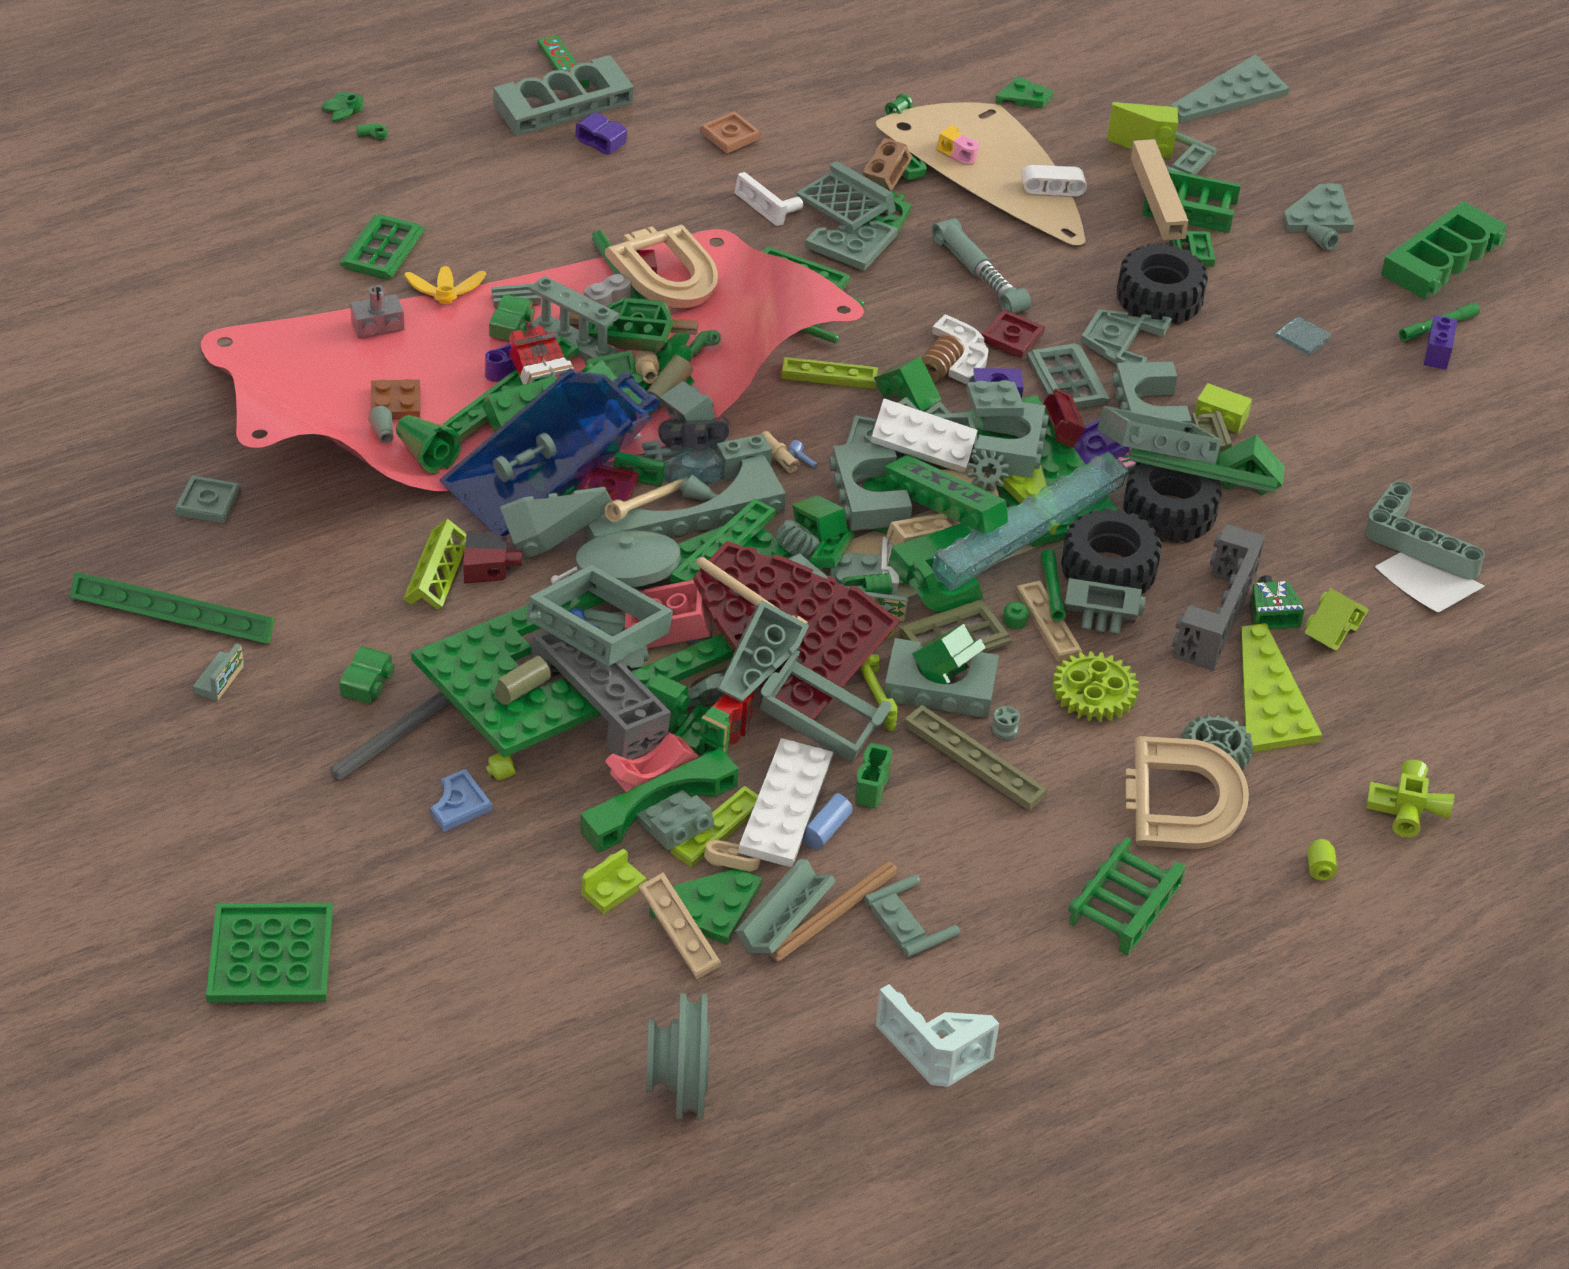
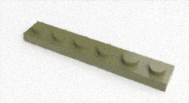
M921 705L905 718L904 726L1028 811L1046 797L1047 789L925 706Z

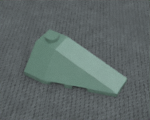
M762 600L754 610L741 636L718 690L742 703L799 648L809 625Z

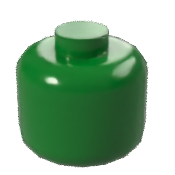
M1011 602L1004 607L1002 620L1005 626L1011 629H1022L1027 625L1029 610L1025 604Z

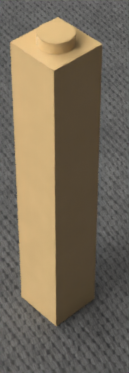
M1155 139L1133 141L1131 161L1163 240L1185 239L1188 219Z

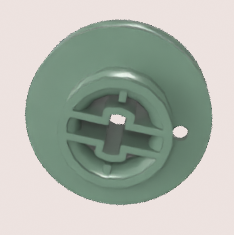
M680 993L679 1019H671L670 1025L665 1028L659 1027L655 1019L649 1018L646 1092H652L656 1084L663 1083L668 1087L669 1093H676V1119H682L684 1113L688 1111L694 1112L697 1120L704 1119L705 1094L708 1091L710 1020H707L708 994H701L698 1001L691 1002L688 1000L686 993Z

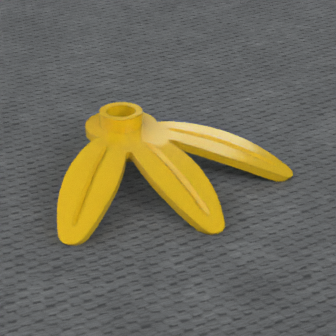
M443 266L438 274L437 287H434L411 272L404 273V277L411 286L422 293L434 296V299L438 300L441 304H450L453 300L457 299V295L473 290L486 276L485 271H478L454 287L450 268Z

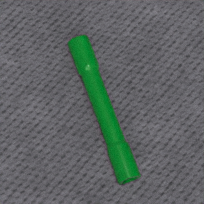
M1473 302L1441 316L1457 319V322L1464 321L1479 315L1480 309ZM1433 318L1400 329V339L1403 342H1407L1430 332Z
M1046 549L1041 552L1040 557L1049 598L1050 618L1055 622H1059L1065 619L1066 613L1057 574L1056 554L1053 550Z

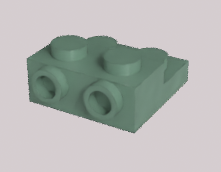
M683 790L636 814L638 823L667 850L714 826L712 809L697 795L690 797Z

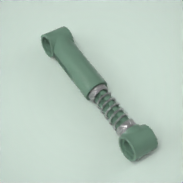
M950 218L932 225V236L936 244L945 245L975 277L982 279L989 286L990 290L999 298L1002 311L1005 309L1018 314L1031 308V298L1025 288L1017 289L998 273V270H995V267L992 266V261L963 232L958 219Z

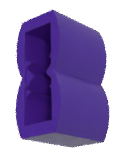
M592 112L576 124L575 137L586 145H593L601 153L611 154L626 143L627 129L615 121H609L602 114Z

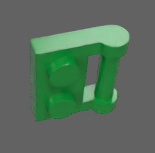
M1187 231L1185 239L1169 240L1172 246H1179L1180 249H1182L1181 243L1187 242L1188 250L1193 256L1196 255L1205 267H1214L1215 255L1210 232Z

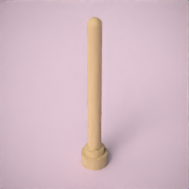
M678 479L625 502L621 500L609 502L605 506V515L612 522L622 520L626 517L628 511L680 490L684 479Z
M704 557L697 559L696 564L698 567L755 606H758L762 600L774 606ZM798 616V617L796 618V619H798V620H800V621H802V622H804V623H806V624L808 623L806 620H804V619L801 618L800 616Z

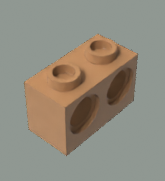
M884 138L876 148L869 163L865 165L864 176L891 192L912 159L907 144Z

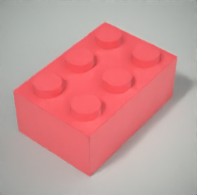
M693 580L639 590V592L673 610L669 633L646 645L647 649L710 637L711 614ZM626 612L625 630L641 620Z

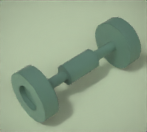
M546 433L537 436L536 443L538 448L534 450L529 449L517 455L515 460L510 463L503 456L494 459L493 467L498 477L504 482L512 479L513 470L511 467L517 464L520 466L535 458V454L539 452L548 459L556 455V446L551 437Z

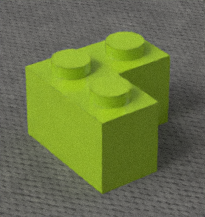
M1330 588L1328 592L1322 594L1318 602L1320 606L1315 615L1312 614L1307 620L1305 634L1337 651L1349 629L1357 631L1369 609Z

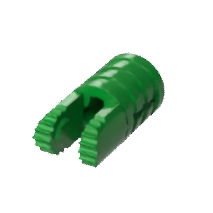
M889 572L842 578L844 586H862L860 589L863 592L892 595V580Z

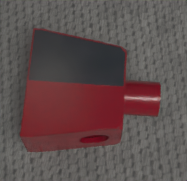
M473 531L466 532L463 561L464 583L502 581L506 579L507 566L522 567V551H508V543L505 536Z

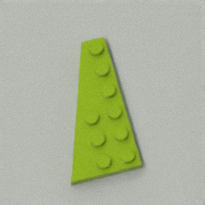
M1267 624L1242 626L1240 645L1243 676V713L1246 731L1251 734V741L1253 742L1252 753L1320 742L1322 733Z

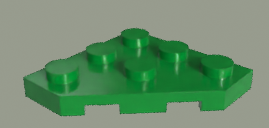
M732 869L672 887L703 935L728 945L761 888L762 877L740 869ZM650 908L649 916L657 919L652 909Z

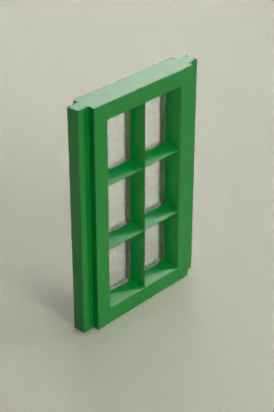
M382 214L373 215L340 261V266H344L348 270L384 279H392L424 233L425 227L417 223Z

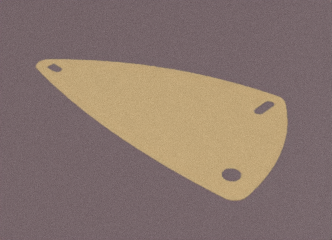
M941 103L906 109L901 114L896 112L876 121V126L890 138L907 144L912 154L972 193L1071 245H1082L1085 243L1083 225L1072 196L1029 194L1025 191L1021 178V171L1024 167L1028 165L1055 166V164L1033 136L1003 107L989 103ZM990 109L996 111V114L986 119L978 117V115ZM900 122L908 123L911 125V129L903 131L898 129L896 125ZM953 125L959 128L958 133L966 136V138L977 141L979 149L976 161L973 164H964L936 150L939 134ZM1068 229L1076 234V236L1070 238L1061 230Z

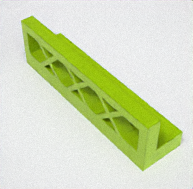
M448 518L431 530L403 597V600L410 605L421 598L437 610L444 604L464 554L466 533ZM451 533L460 540L459 545H454ZM444 551H449L452 562H447ZM442 568L445 580H440L437 569ZM430 586H435L438 597H435L428 591Z

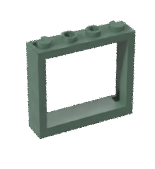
M1103 406L1098 425L1099 431L1122 446L1216 464L1222 441L1192 423ZM1185 427L1190 428L1189 433L1184 432Z
M590 565L530 596L526 619L604 665L610 666L668 634L673 610L597 567ZM590 591L641 621L612 637L560 606Z

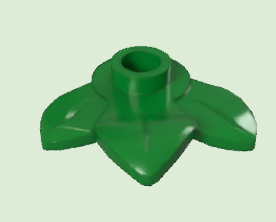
M339 92L334 95V98L325 101L321 106V110L332 111V122H336L349 117L351 114L360 112L364 107V99L360 94Z
M688 333L674 334L658 352H654L657 356L660 371L665 368L674 355H678L688 362L693 358V351L686 346L690 337Z

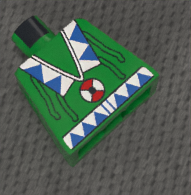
M1269 575L1260 577L1258 583L1253 585L1250 597L1252 625L1266 623L1269 630L1301 628L1305 608L1290 583L1286 581L1274 582L1273 578Z

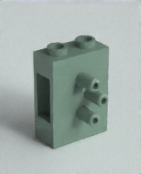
M1069 578L1064 607L1066 612L1083 614L1082 629L1090 630L1092 628L1093 616H1097L1096 632L1104 633L1107 618H1111L1109 632L1119 634L1122 620L1135 622L1137 616H1142L1146 597H1141L1142 589Z

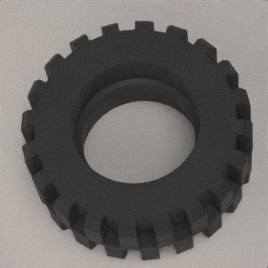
M1155 243L1148 244L1147 247L1140 246L1127 254L1121 262L1117 284V298L1124 310L1127 309V312L1133 317L1141 318L1142 314L1151 315V319L1162 320L1164 316L1172 318L1171 323H1175V325L1181 324L1184 320L1188 321L1201 310L1208 274L1204 264L1196 255L1193 256L1190 251L1182 250L1179 246L1174 245L1172 247L1163 243L1160 245H1155Z
M1136 463L1129 471L1123 508L1125 513L1130 515L1133 513L1138 515L1140 520H1146L1150 524V528H1154L1159 539L1163 542L1165 540H1171V543H1179L1180 540L1185 542L1192 541L1194 537L1199 538L1203 536L1216 522L1222 495L1221 482ZM1162 495H1173L1182 499H1172Z
M1111 508L1103 509V511L1093 510L1088 515L1085 513L1078 517L1077 520H1074L1066 531L1061 558L1062 571L1064 576L1068 578V581L1071 578L1142 589L1141 594H1144L1156 580L1161 556V540L1154 528H1150V524L1144 519L1140 520L1136 514L1131 513L1130 515L1120 509L1118 511H1111ZM1110 552L1121 555L1124 558H1111L1099 553Z

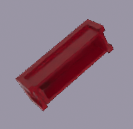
M1055 388L1053 393L1047 395L1043 404L1056 433V441L1073 448L1084 432L1085 426L1072 395Z

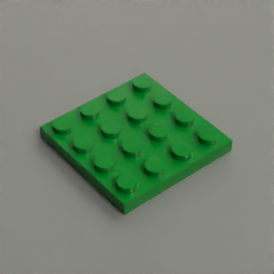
M216 903L206 989L207 1003L327 1002L333 903Z

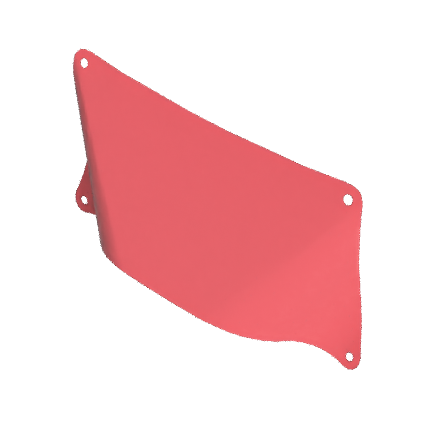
M711 229L691 234L711 256L717 268L718 280L710 298L698 306L689 308L667 306L672 319L698 322V332L696 335L689 334L690 337L686 346L689 347L701 331L716 330L721 335L720 343L714 346L703 347L698 355L693 354V358L689 361L693 367V373L690 376L695 381L691 387L694 385L702 395L707 394L714 404L712 409L716 415L715 418H718L737 401L752 382L761 364L789 336L816 324L832 321H854L861 318L864 314L863 307L859 302L815 271L791 260L757 251L735 234L722 229ZM712 238H720L724 241V244L720 247H714L709 244V241ZM664 242L640 249H654L657 275L673 282H684L691 279V274L687 267ZM604 257L480 284L467 293L457 295V299L453 300L450 304H441L432 295L400 299L399 301L404 311L405 330L358 338L351 321V309L348 308L303 317L220 328L207 333L201 341V349L206 359L234 379L237 406L236 436L242 445L251 448H262L297 435L319 434L330 439L387 477L412 487L432 491L478 490L528 480L531 468L547 460L567 463L576 470L589 467L591 463L603 464L614 461L618 451L633 455L644 454L646 451L643 450L642 444L645 442L659 440L660 448L667 446L658 436V427L665 420H673L663 406L658 407V410L643 422L628 415L639 431L641 438L595 449L578 423V420L607 413V404H605V397H602L594 404L582 389L585 405L581 410L571 412L574 420L569 430L550 436L556 446V455L548 459L541 452L535 454V458L520 466L517 464L511 467L513 478L506 482L502 481L496 474L493 460L503 456L510 463L515 460L517 455L529 449L534 450L538 448L536 440L500 450L488 421L459 443L461 451L457 460L450 468H443L438 470L440 473L433 474L420 466L396 434V426L400 419H392L394 438L388 443L379 441L368 421L371 410V380L420 379V418L438 424L446 422L498 383L489 381L485 377V354L510 342L489 336V322L494 311L497 309L493 305L491 287L534 284L541 277L546 276L584 295V290L588 286L603 282L607 277L614 275ZM551 302V316L559 320L560 306ZM541 304L532 305V308H535L533 321L542 315ZM847 306L851 311L842 314L837 311V308ZM532 322L527 324L525 338L530 337V324ZM570 324V326L579 330V325ZM670 333L667 340H669L676 333ZM228 337L232 339L233 343L228 347L218 346L217 341L220 338ZM611 346V347L617 349V350L619 351V353H620V352H624V351H629L628 349H618V348H616V347H614V346ZM632 350L633 357H635L636 353L641 351ZM575 356L570 360L574 369L569 381H577L583 375L581 370L586 367L584 359ZM628 376L619 377L617 379L621 383ZM567 383L560 384L563 393ZM256 430H265L268 433L266 437L260 439L254 438L251 435Z

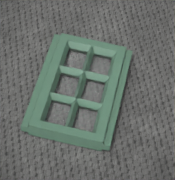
M1067 344L1027 352V358L1047 395L1053 393L1055 388L1070 394L1077 409L1105 405L1106 402L1110 401L1107 392L1080 344Z

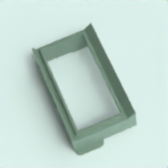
M796 650L780 673H772L761 689L763 699L760 709L853 763L874 728L881 725L889 713L891 703L883 700L878 709L798 663L797 659L800 651ZM790 674L871 720L856 744L775 698Z

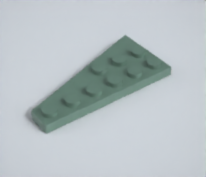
M1255 54L1174 102L1170 107H1178V121L1184 123L1287 96L1290 88Z

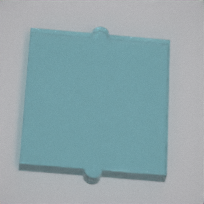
M1300 316L1290 323H1286L1285 327L1276 333L1277 338L1307 355H1310L1318 348H1322L1323 344L1332 336V334Z

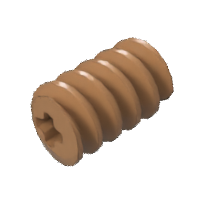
M949 334L940 336L921 357L933 383H937L939 379L943 378L965 351L963 343L955 336Z

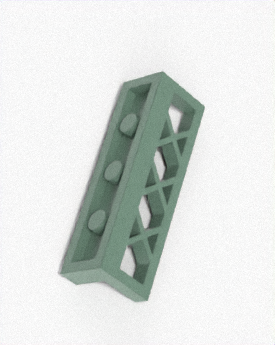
M799 859L736 929V933L747 952L773 954L836 882L833 875H816L807 859Z

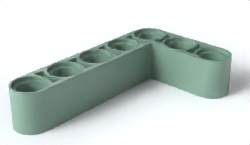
M1393 482L1369 513L1365 532L1366 537L1371 541L1466 579L1478 578L1484 560V551L1475 545L1404 518L1409 509L1412 487L1406 482Z

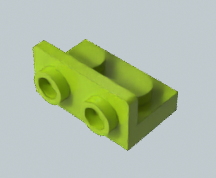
M622 849L616 854L609 855L604 862L584 873L581 877V895L602 914H606L638 892L639 885L647 882V878L628 863V852Z

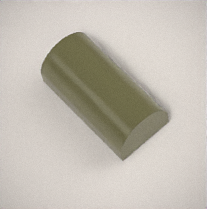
M674 355L647 390L646 396L664 407L660 397L682 381L686 382L693 373V367L684 358Z
M536 656L498 679L494 697L500 703L507 705L548 681L551 673L547 663L540 656Z

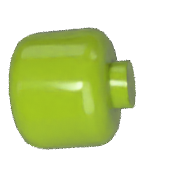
M496 753L489 757V765L486 766L489 776L494 775L497 781H502L516 774V769L510 755L503 757L500 753Z

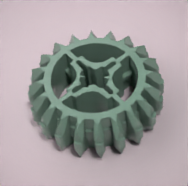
M1218 713L1215 717L1206 714L1204 718L1197 716L1194 721H1189L1182 731L1181 739L1200 740L1222 749L1236 761L1242 771L1251 760L1253 751L1251 734L1247 733L1246 726H1239L1238 720L1232 722L1228 716L1225 719L1220 718Z

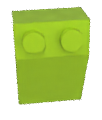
M1112 102L1107 140L1132 150L1133 141L1155 139L1162 158H1172L1178 126V107Z

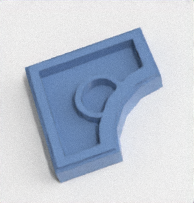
M466 769L441 779L444 794L438 803L430 807L431 816L443 832L493 811L492 803Z

